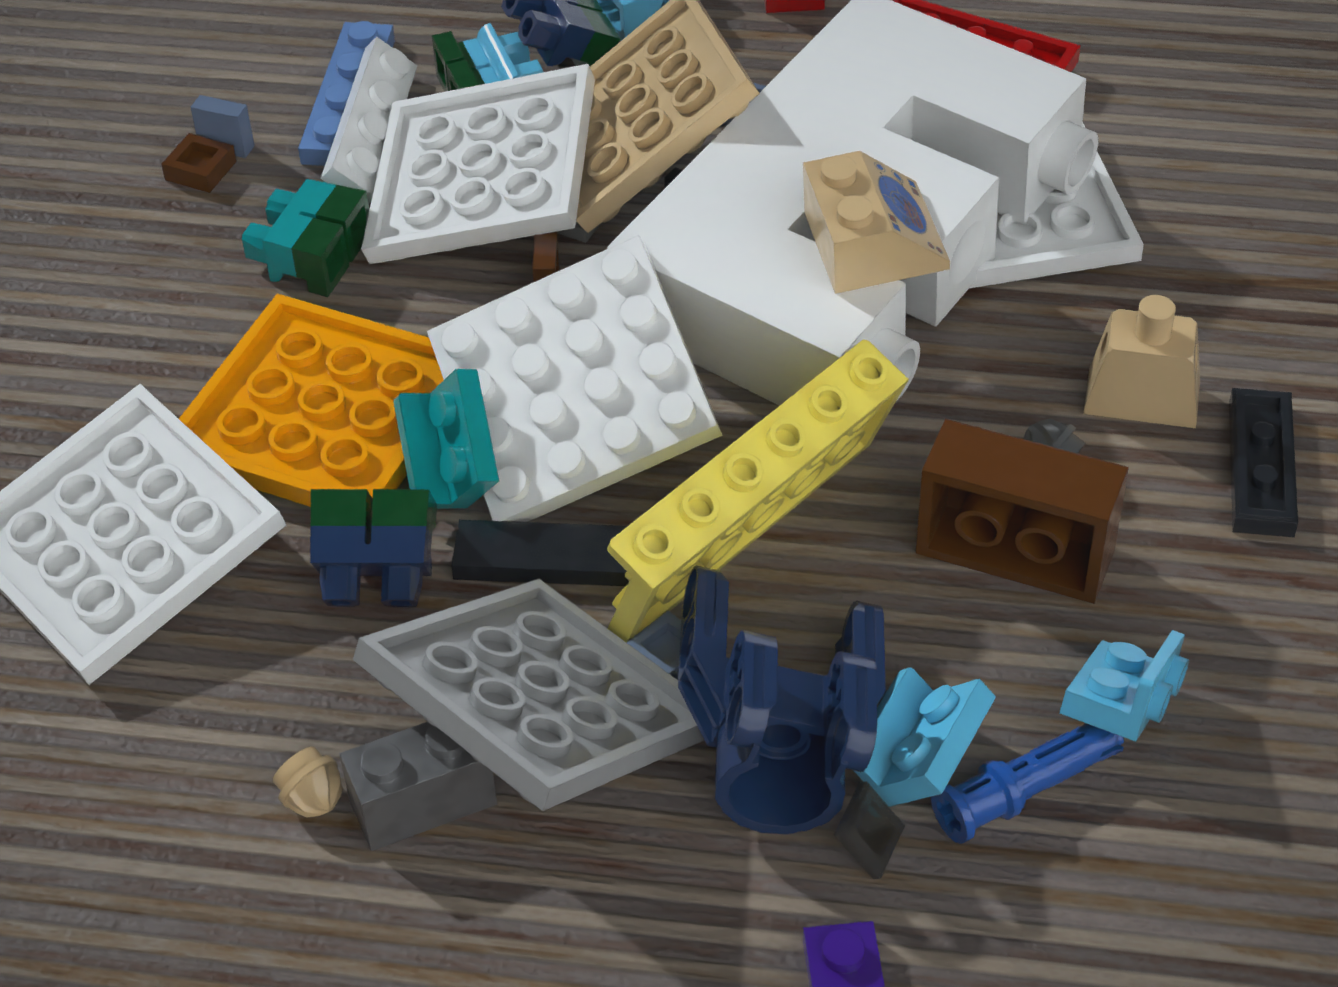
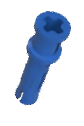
M1084 723L1076 729L1066 732L1007 763L999 760H990L979 767L976 776L954 787L947 784L942 794L931 796L935 817L950 839L955 843L963 844L974 838L975 829L998 817L1009 820L1020 814L1021 810L1025 807L1026 800L1032 798L1035 794L1061 783L1099 761L1122 752L1124 747L1121 744L1124 743V737Z

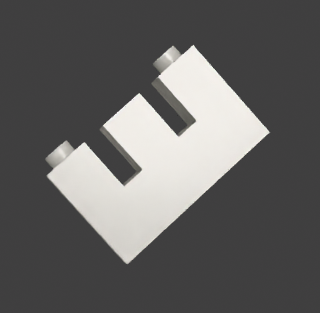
M851 0L749 103L747 108L740 115L736 116L607 248L609 249L640 235L694 364L780 406L860 341L868 340L909 379L897 399L899 400L911 383L920 358L919 343L905 336L906 313L936 327L976 281L977 270L985 262L995 259L997 213L1001 215L1008 213L1012 215V220L1025 224L1028 216L1039 208L1048 197V194L1054 189L1072 194L1086 179L1098 148L1097 133L1082 127L1086 78L891 0ZM862 151L916 181L949 257L950 269L835 294L805 216L803 162Z

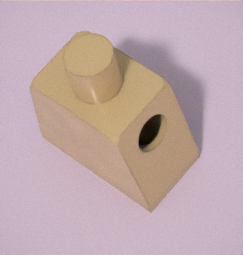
M1150 295L1143 298L1139 303L1138 311L1118 309L1111 312L1089 368L1083 414L1196 428L1200 391L1197 322L1190 317L1175 316V304L1169 298L1161 295Z

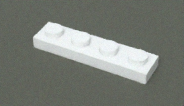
M377 36L364 50L320 178L326 183L367 191L368 204L372 201L392 102L407 99L417 69V65L410 61L401 51L392 48Z

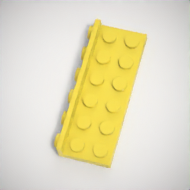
M860 341L612 538L607 550L627 571L625 577L629 580V583L612 602L616 611L607 629L625 642H628L664 613L677 606L684 599L686 585L694 566L720 570L870 446L909 379L870 341Z

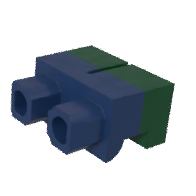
M503 0L501 7L506 16L520 20L518 36L523 45L536 48L546 66L558 65L566 57L571 58L575 66L584 64L592 66L616 46L621 39L606 14L602 13L603 10L597 0Z
M311 489L310 563L320 574L322 599L327 606L354 607L360 605L361 576H382L381 602L385 606L416 607L418 605L423 576H432L431 543L432 530L436 526L437 503L429 489H373V498L367 489Z

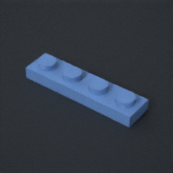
M368 21L344 22L298 147L302 165L325 166L364 50L376 36L393 48L395 42L393 25L373 24Z

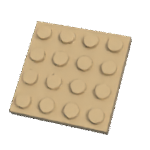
M699 0L668 1L590 66L595 78L576 222L587 233H590L599 224L614 218L626 202L642 189L654 185L662 177L664 171L685 154L697 150L704 143L708 135L728 119L740 115L747 108L749 102L760 94Z

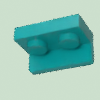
M455 369L431 393H400L394 399L393 403L410 489H429L437 503V509L468 508L499 482L477 369Z

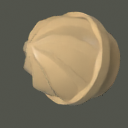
M307 747L294 754L277 770L273 777L274 784L280 790V802L286 808H290L295 813L304 817L321 816L332 811L343 791L337 762L330 755L322 756L315 747Z

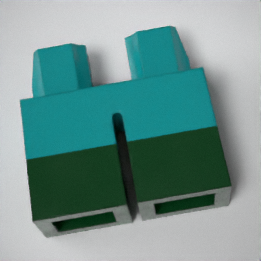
M306 179L297 193L276 188L268 198L265 209L268 224L273 226L270 227L253 222L249 224L242 234L245 257L266 263L269 278L272 282L280 281L284 274L298 277L307 281L310 293L328 298L349 268V262H353L362 248L369 215L367 191Z

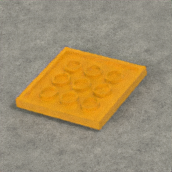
M277 293L180 416L179 420L256 490L311 507V489H367L373 498V489H397L407 475L393 403L394 399L400 393H431L444 379L429 337Z

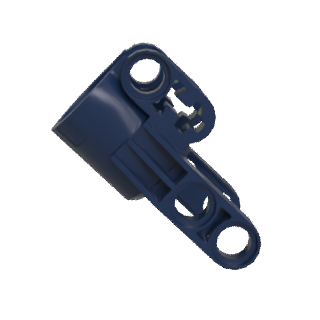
M696 565L690 573L682 605L678 688L707 746L717 748L715 800L717 804L720 805L723 813L736 824L760 833L787 835L811 830L830 822L843 807L845 769L864 772L868 767L875 747L877 704L886 691L883 608L879 605L861 601H854L846 615L842 637L835 644V657L827 675L778 666V641L776 637L741 630L737 635L729 658L726 657L729 581L720 570Z

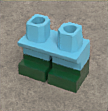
M488 23L480 28L477 38L457 42L451 31L432 35L436 76L444 92L543 73L538 60L530 61L529 47L523 45L518 32L498 36L492 24Z

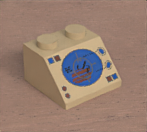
M862 151L803 162L805 216L835 294L950 269L949 257L916 181Z

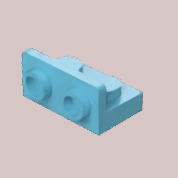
M1172 630L1154 658L1147 656L1141 648L1125 642L1110 643L1101 640L1066 689L1060 714L1136 742L1149 720L1161 722L1171 695L1177 696L1182 686L1189 664V659L1179 656L1185 634Z
M909 667L900 670L877 707V736L868 767L864 772H854L887 807L942 794L996 696L980 679L953 687L943 685L933 691L913 668Z

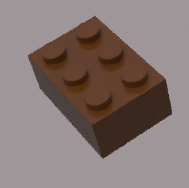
M945 419L922 469L916 554L1095 604L1115 551L1129 467Z

